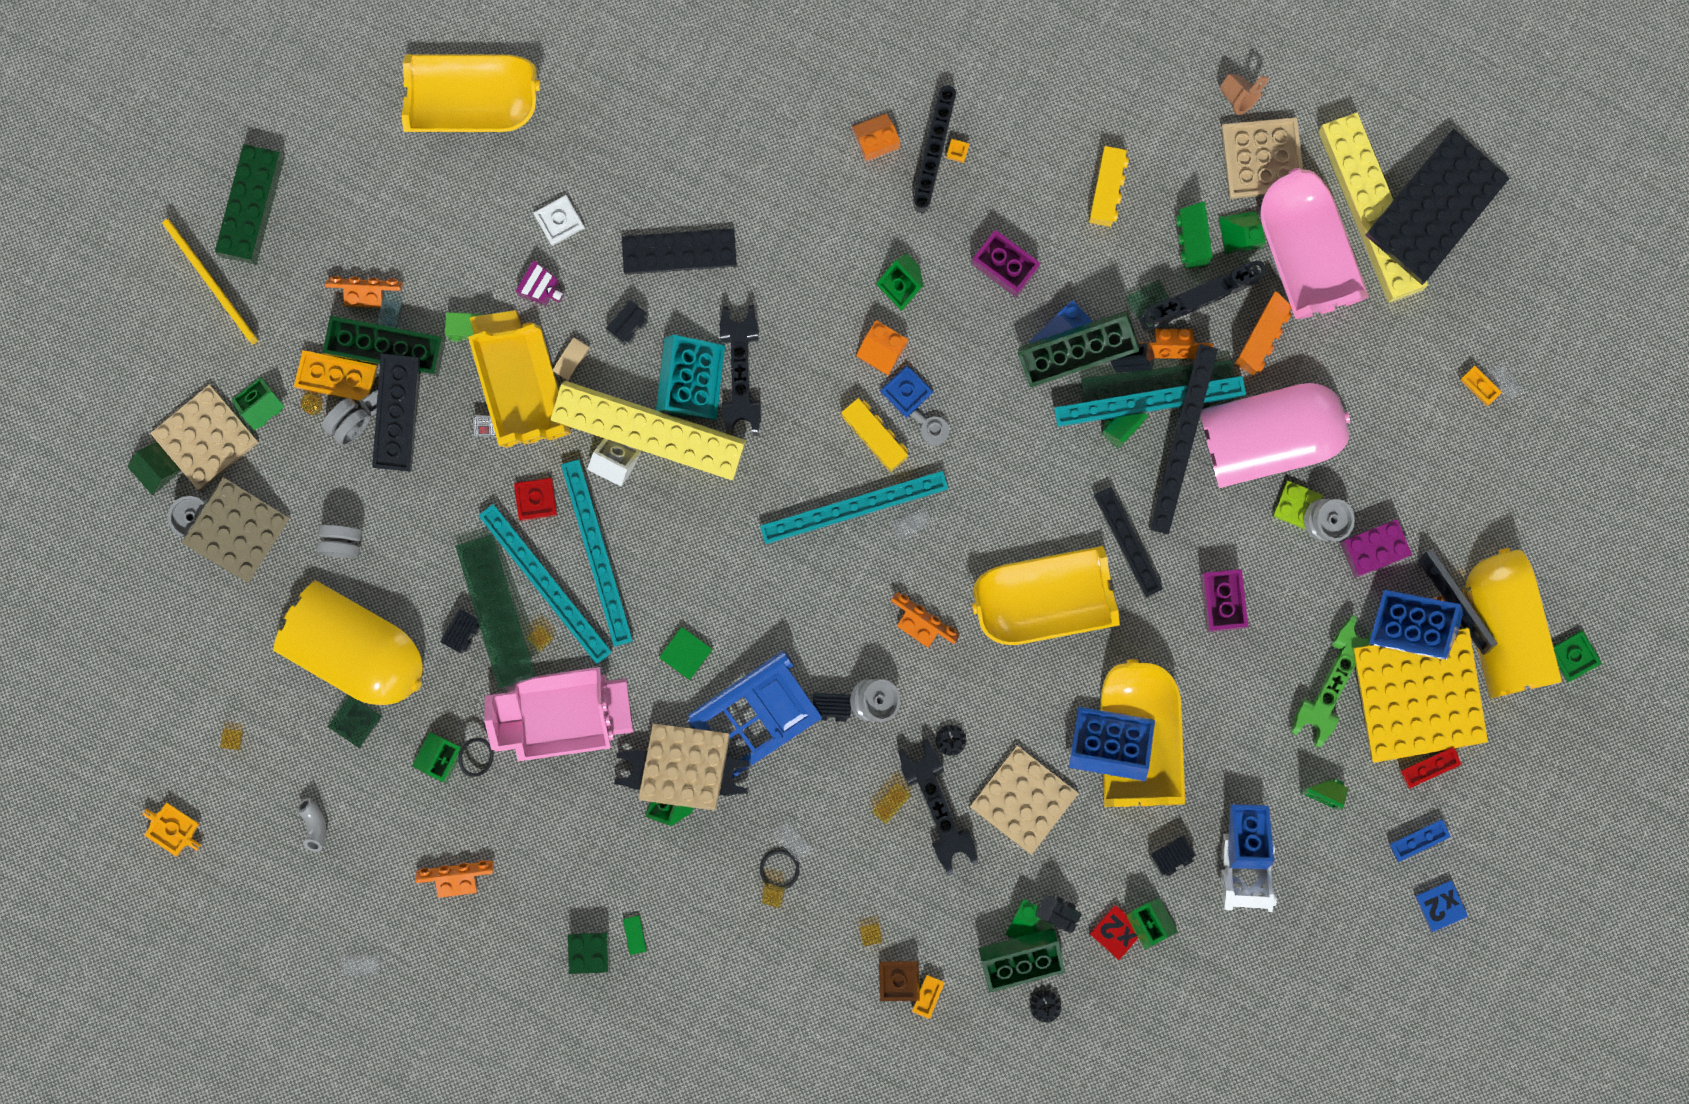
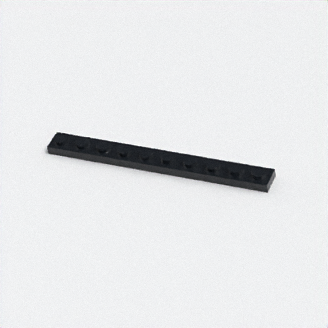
M1198 344L1149 530L1169 535L1216 359L1217 348Z

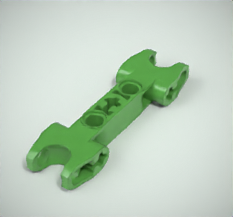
M1354 615L1348 618L1332 642L1331 646L1340 651L1314 702L1312 703L1304 699L1295 714L1290 733L1297 735L1305 724H1312L1317 731L1314 746L1317 748H1321L1326 739L1333 733L1340 717L1331 712L1355 667L1353 648L1370 645L1372 631L1366 639L1359 638L1354 631L1357 617ZM1342 659L1348 663L1346 670L1340 665ZM1337 677V682L1339 684L1334 685V681L1332 679ZM1325 693L1329 694L1331 697V701L1329 703H1325L1323 700V695Z

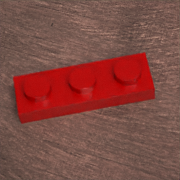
M1454 747L1403 769L1400 773L1407 788L1410 789L1462 765Z

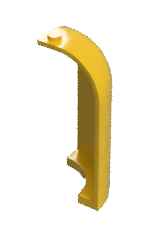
M405 54L403 75L404 87H408L407 97L403 99L401 114L403 132H507L520 128L533 115L537 91L541 89L540 80H537L536 67L528 59L514 55Z
M1103 546L997 566L983 573L974 584L973 594L975 603H971L973 614L978 615L979 624L984 634L1000 644L1019 645L1120 625L1114 593L1110 589L1109 580L1111 579L1108 560Z
M1510 548L1498 550L1499 554L1479 562L1471 570L1465 583V598L1472 605L1474 611L1497 642V645L1485 655H1482L1477 647L1490 699L1524 691L1525 686H1530V689L1562 682L1535 574L1527 556L1520 549L1513 551Z
M315 580L299 595L301 597L300 601L295 607L291 606L284 617L287 621L283 630H278L273 651L351 697L369 704L388 705L400 702L420 689L423 665L420 653L410 637L397 626Z
M1129 659L1125 664L1114 666L1107 674L1101 692V711L1155 720L1149 771L1146 781L1103 774L1104 807L1139 806V803L1140 806L1185 805L1182 708L1178 686L1173 677L1162 667L1151 663H1139V659Z

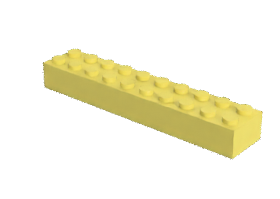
M1358 113L1322 125L1318 133L1387 302L1390 303L1423 291L1428 286L1427 281L1421 285L1365 236L1367 231L1391 204L1393 198Z
M564 381L560 386L551 421L733 480L736 476L747 441L568 381Z

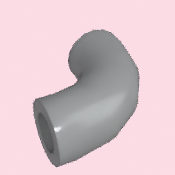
M306 798L296 809V812L306 824L307 834L304 846L310 851L319 852L323 848L327 834L326 821L317 804L311 798Z

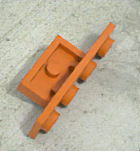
M331 276L325 282V287L343 288L344 306L382 308L383 290L400 291L403 287V282L397 279L381 281L378 278L361 280L359 277L342 279L340 276Z
M1155 329V343L1139 342V344L1149 343L1155 358L1195 359L1198 344L1214 348L1213 343H1194L1193 329Z
M897 592L892 597L891 602L906 611L897 627L927 648H929L938 634L952 644H955L960 637L956 629L942 623L940 618L926 612L924 607L910 601L909 597L905 594Z
M482 860L477 863L422 868L416 871L415 882L435 881L438 898L477 893L478 888L475 876L493 874L494 861Z

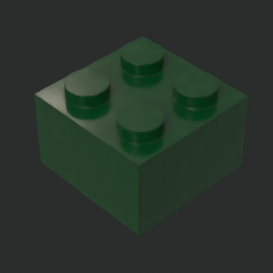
M609 932L568 934L569 974L610 972Z

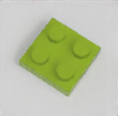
M1287 481L1273 517L1306 530L1304 526L1305 511L1312 502L1322 499L1323 495Z

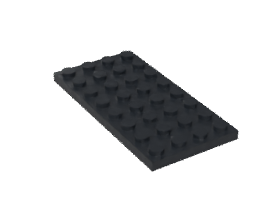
M1452 129L1367 231L1365 236L1423 285L1510 178L1460 133Z

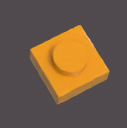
M951 139L946 159L964 163L969 143Z

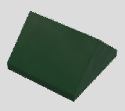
M157 442L136 451L128 465L129 470L151 495L158 492L181 471Z

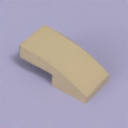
M574 337L552 371L568 381L571 380L590 347Z

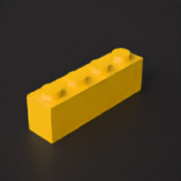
M1108 146L1104 147L1089 223L1111 227L1113 221H1117L1118 211L1115 208L1116 203L1120 204L1122 197L1119 188L1124 185L1126 175L1122 173L1123 168L1128 166L1129 157L1126 156L1127 150Z
M858 398L841 412V417L891 473L908 459V450L902 443L898 444L894 438L896 436L890 429L886 430L882 426L883 421L877 414L874 416L869 411L871 407L864 400L861 402Z

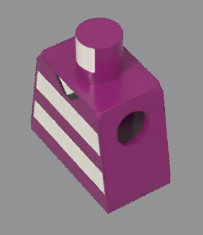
M534 260L515 291L518 296L542 305H547L550 299L560 303L564 297V293L556 289L559 285L558 279Z

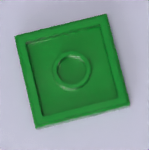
M681 627L659 659L688 680H691L713 649Z
M1583 630L1553 646L1558 668L1567 683L1602 664Z

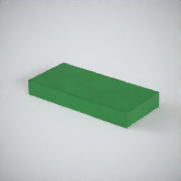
M640 915L623 919L629 954L647 952Z

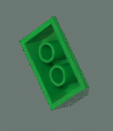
M1200 202L1180 209L1178 215L1175 216L1176 226L1180 228L1178 244L1182 245L1183 251L1180 252L1181 263H1184L1185 269L1206 267L1212 259L1206 203Z

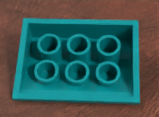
M678 335L665 337L656 411L674 416L717 420L725 345Z

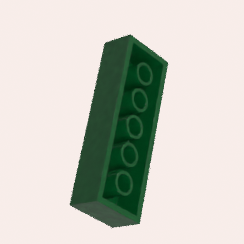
M243 144L215 248V253L219 257L257 265L285 159L280 152Z
M1126 310L1020 346L1017 354L1031 388L1138 352L1140 344Z
M330 316L322 353L328 356L379 366L382 353L420 357L419 373L438 377L446 340L440 336Z

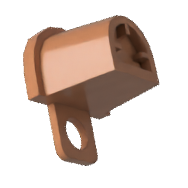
M1229 74L1223 81L1220 91L1233 106V112L1237 115H1243L1263 95L1261 91L1270 78L1261 76L1254 85H1251L1241 75Z

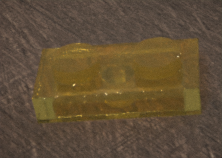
M896 783L871 812L886 825L912 795Z

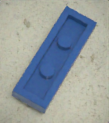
M1443 819L1390 843L1389 846L1397 862H1400L1450 838L1451 835Z

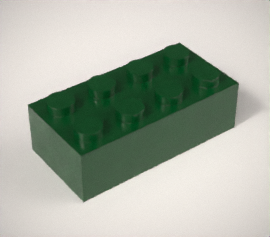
M1054 928L978 948L989 993L1066 973Z

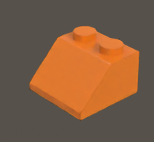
M887 113L852 126L865 161L900 149L899 137Z
M876 320L867 333L856 357L888 376L907 347L908 339Z

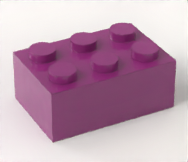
M994 230L972 259L971 265L1017 298L1039 270L1041 263L997 230Z
M1398 520L1361 533L1340 543L1354 578L1376 571L1412 555Z
M1242 569L1203 573L1200 577L1207 633L1248 628Z

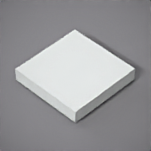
M567 195L533 213L552 246L585 228Z

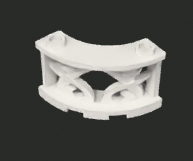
M1223 834L1221 859H1224L1223 865L1225 870H1221V886L1224 888L1222 894L1224 909L1233 910L1234 906L1265 908L1268 912H1272L1273 906H1276L1277 896L1272 888L1271 866L1268 869H1254L1259 875V879L1251 887L1247 888L1240 878L1232 876V874L1240 872L1243 868L1229 867V834ZM1273 843V851L1275 853V844ZM1238 884L1240 887L1235 888L1233 885Z

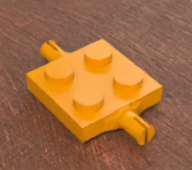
M166 803L157 814L148 808L144 810L145 812L142 815L151 820L150 827L144 836L176 857L179 856L187 845L196 851L199 850L198 847H201L202 844L192 839L194 832L200 825L198 822L169 803Z

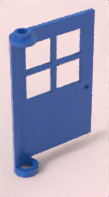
M783 650L689 713L687 722L692 729L712 731L706 722L724 711L736 728V730L729 734L730 738L739 733L751 749V752L740 760L750 761L752 766L823 717L789 669L794 666V663L786 651ZM745 697L757 715L742 726H739L727 708ZM760 719L772 738L755 749L743 732V729ZM747 768L736 769L733 772L732 779Z

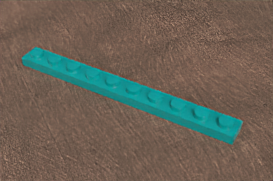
M1243 376L1210 381L1204 403L1245 396ZM1187 385L1055 407L1057 427L1182 407Z
M580 460L561 464L613 645L618 647L631 643L633 639Z
M943 471L767 523L761 525L760 529L765 545L947 491L948 486Z
M492 504L478 515L594 662L598 665L612 654L611 650L495 505Z

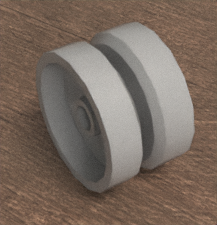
M347 398L328 413L321 428L329 435L334 434V440L344 447L354 441L364 431L370 422L371 416L362 409L358 410V404L351 398Z
M184 496L175 500L168 512V524L172 531L178 536L185 537L207 501L193 496ZM190 515L193 516V520H189Z
M1340 499L1315 500L1308 506L1304 515V526L1308 534L1320 541H1340L1345 539L1353 530L1355 522L1354 513L1350 505Z
M320 525L318 536L329 541L317 543L316 553L338 558H359L360 548L350 543L361 541L362 531L346 526Z
M867 679L860 681L851 692L850 704L856 717L862 721L885 722L891 720L897 714L901 699L898 689L889 680Z

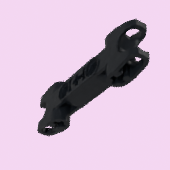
M1258 260L1242 265L1229 274L1217 277L1181 293L1175 298H1168L1149 307L1139 322L1143 330L1146 331L1162 327L1173 319L1187 315L1230 294L1238 293L1255 285L1267 269L1263 261ZM1253 265H1258V266H1260V268H1261V273H1260V274H1259L1257 268H1253V267H1252ZM1146 319L1147 324H1152L1153 326H1147L1144 320Z
M748 305L747 318L738 323L730 319L728 306H722V316L719 324L720 342L731 343L732 401H722V417L726 434L733 436L734 425L740 420H746L751 424L753 437L759 436L762 418L761 400L750 399L749 342L759 341V326L755 316L754 305ZM737 349H744L745 354L738 357L735 355ZM740 367L743 368V372H742V379H743V380H740V379H739V374H738V372H736V371H739V368H740ZM739 386L746 387V391L743 394L736 393V389Z
M928 739L922 740L925 756L921 761H911L903 748L898 750L907 785L911 786L918 783L941 838L932 842V846L937 859L943 865L948 876L954 874L951 859L956 853L962 852L966 854L973 866L979 863L976 857L975 844L968 828L961 831L956 829L935 775L944 772L938 754L934 751ZM927 784L935 785L936 792L934 794L926 793L925 786ZM935 802L943 805L941 812L942 814L946 812L947 816L936 819L939 813L932 808L935 806ZM942 820L950 822L951 827L948 831H943L940 828Z
M648 751L617 752L616 758L630 761L633 771L628 778L615 779L614 785L640 790ZM726 756L719 795L732 796L749 793V788L739 787L734 784L732 775L738 768L750 767V761Z

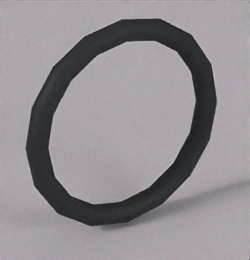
M480 737L467 741L462 746L458 755L460 769L465 775L470 777H478L485 774L491 767L494 759V751L491 750L490 743ZM473 742L484 743L490 752L487 766L478 773L468 772L462 763L464 750Z
M785 850L769 852L760 864V876L763 882L775 890H785L791 887L797 881L800 874L797 858ZM775 854L789 856L796 866L793 880L784 886L771 884L764 875L766 861Z

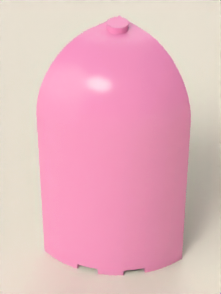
M1300 168L1290 170L1288 175L1278 179L1266 192L1261 206V221L1295 319L1309 318L1313 316L1312 313L1317 312L1325 314L1334 311L1335 306L1346 305L1347 307L1369 298L1339 211L1329 189L1322 179L1310 170Z
M1299 384L1202 409L1201 411L1203 428L1219 488L1326 461L1342 451L1349 440L1347 423L1351 422L1348 412H1344L1342 403L1334 391L1319 384Z

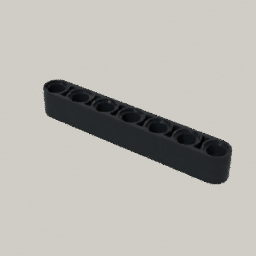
M950 85L943 86L939 91L914 195L913 207L918 213H925L930 208L956 97V91ZM949 93L952 95V98L945 99L942 95ZM940 111H946L948 115L945 117H941L938 113ZM940 128L944 133L937 135L934 130ZM936 146L939 148V151L931 152L930 148ZM927 164H933L935 166V169L928 170L925 166ZM926 181L929 182L931 186L929 188H924L921 186V183ZM923 199L927 204L920 206L917 204V201Z

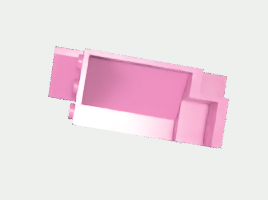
M600 667L508 680L507 693L485 696L484 722L491 750L497 752L515 749L518 761L611 748L610 740H614L613 735L633 732L626 678L606 681V676L601 673Z

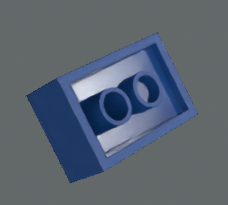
M1072 300L1029 343L1093 321Z
M1230 805L1228 839L1230 868L1268 869L1275 862L1269 806Z

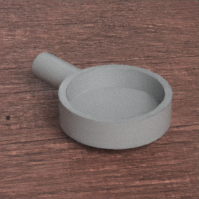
M917 410L912 413L911 416L922 425L921 437L925 443L931 446H939L947 440L949 426L944 419L940 417L926 419Z

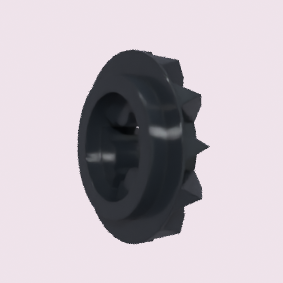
M944 726L936 735V746L941 753L947 756L958 755L966 746V735L958 726ZM949 732H951L953 738H959V740L954 742L953 749L950 743L943 742L949 738Z
M1038 992L1031 1000V1013L1040 1022H1052L1061 1013V1001L1053 992ZM1043 998H1045L1047 1004H1054V1006L1049 1008L1048 1015L1045 1013V1010L1038 1009L1040 1006H1043Z

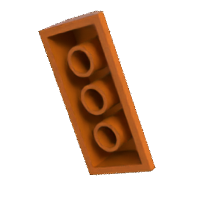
M1275 291L1268 300L1234 364L1252 375H1255L1257 371H1262L1266 364L1263 361L1265 356H1270L1275 347L1272 345L1274 339H1279L1283 332V329H1281L1283 322L1287 323L1292 315L1289 312L1291 305L1278 292Z

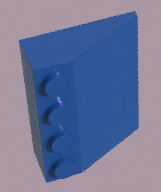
M1384 590L1369 644L1447 660L1463 616L1461 604Z
M1078 707L1068 768L1146 781L1149 771L1155 720Z

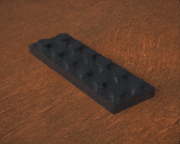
M734 228L621 236L624 275L737 267Z
M381 354L372 468L407 472L412 470L420 357Z

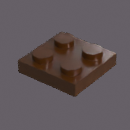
M919 961L879 962L880 1001H920Z

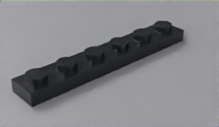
M1112 487L1095 494L1094 498L1144 597L1147 598L1163 590Z
M1432 549L1426 551L1418 562L1446 602L1461 604L1463 610L1462 626L1469 628L1471 639L1482 655L1489 653L1497 645L1494 637L1465 598L1461 589L1456 585L1439 557Z

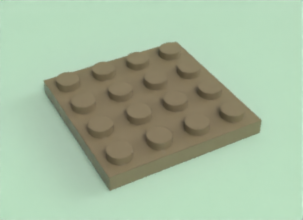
M223 477L181 543L249 583L290 518Z

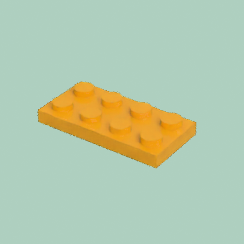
M302 350L294 387L360 401L372 393L378 367L376 365Z

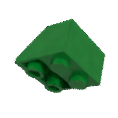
M429 731L412 767L443 783H447L458 762V755L462 747Z
M1160 898L1148 902L1126 915L1144 950L1179 933Z

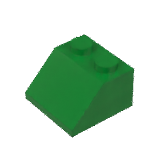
M262 377L258 378L231 400L240 415L254 430L264 426L271 417L278 415L285 407Z

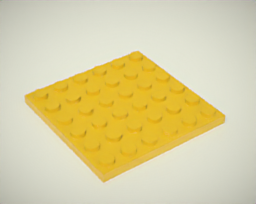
M1469 628L1459 629L1447 660L1376 645L1353 648L1369 749L1373 763L1447 750L1452 747L1459 748L1488 742Z

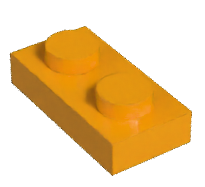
M1473 366L1460 379L1486 406H1489L1502 393L1476 366Z
M926 975L920 989V1001L915 1002L912 1012L930 1019L945 982Z

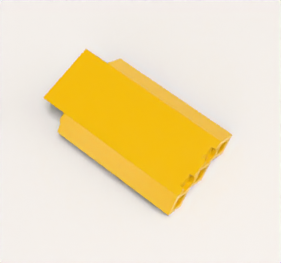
M516 310L469 318L474 335L469 336L468 339L498 445L508 448L518 443H523V445L537 443L542 439L554 440L571 434L569 426L551 421L559 388L555 374L552 371L553 367L541 326L532 322L522 325Z

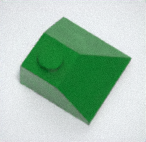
M1256 211L1218 217L1225 254L1263 248L1266 243L1264 231Z
M908 253L896 259L876 283L901 311L905 309L923 287L920 266Z
M1141 413L1116 417L1113 421L1109 419L1103 426L1105 430L1102 432V435L1119 449L1145 422L1149 415Z
M1334 778L1333 780H1327L1302 789L1300 793L1338 810L1343 809L1349 788L1344 786L1345 783Z
M650 802L645 817L673 826L691 814L694 808Z
M1022 899L1005 934L1014 939L1051 929L1053 925L1036 916L1038 906Z

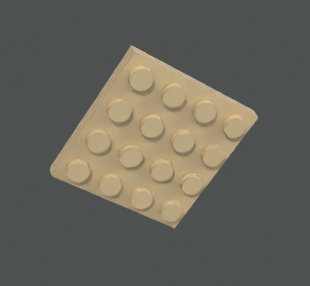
M1297 118L1222 124L1229 199L1265 196L1271 185L1278 179L1288 175L1290 170L1294 168L1303 169Z
M210 384L150 433L199 491L204 489L259 443Z
M653 724L639 800L716 811L730 739L729 733Z
M1016 746L971 804L970 808L1032 855L1079 793L1020 747Z

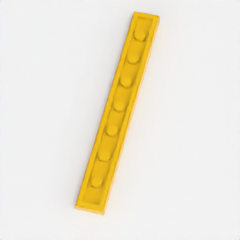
M169 219L161 222L248 341L253 345L258 342L256 335Z

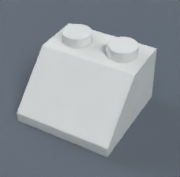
M604 438L593 452L587 470L614 484L622 486L629 477L642 450Z

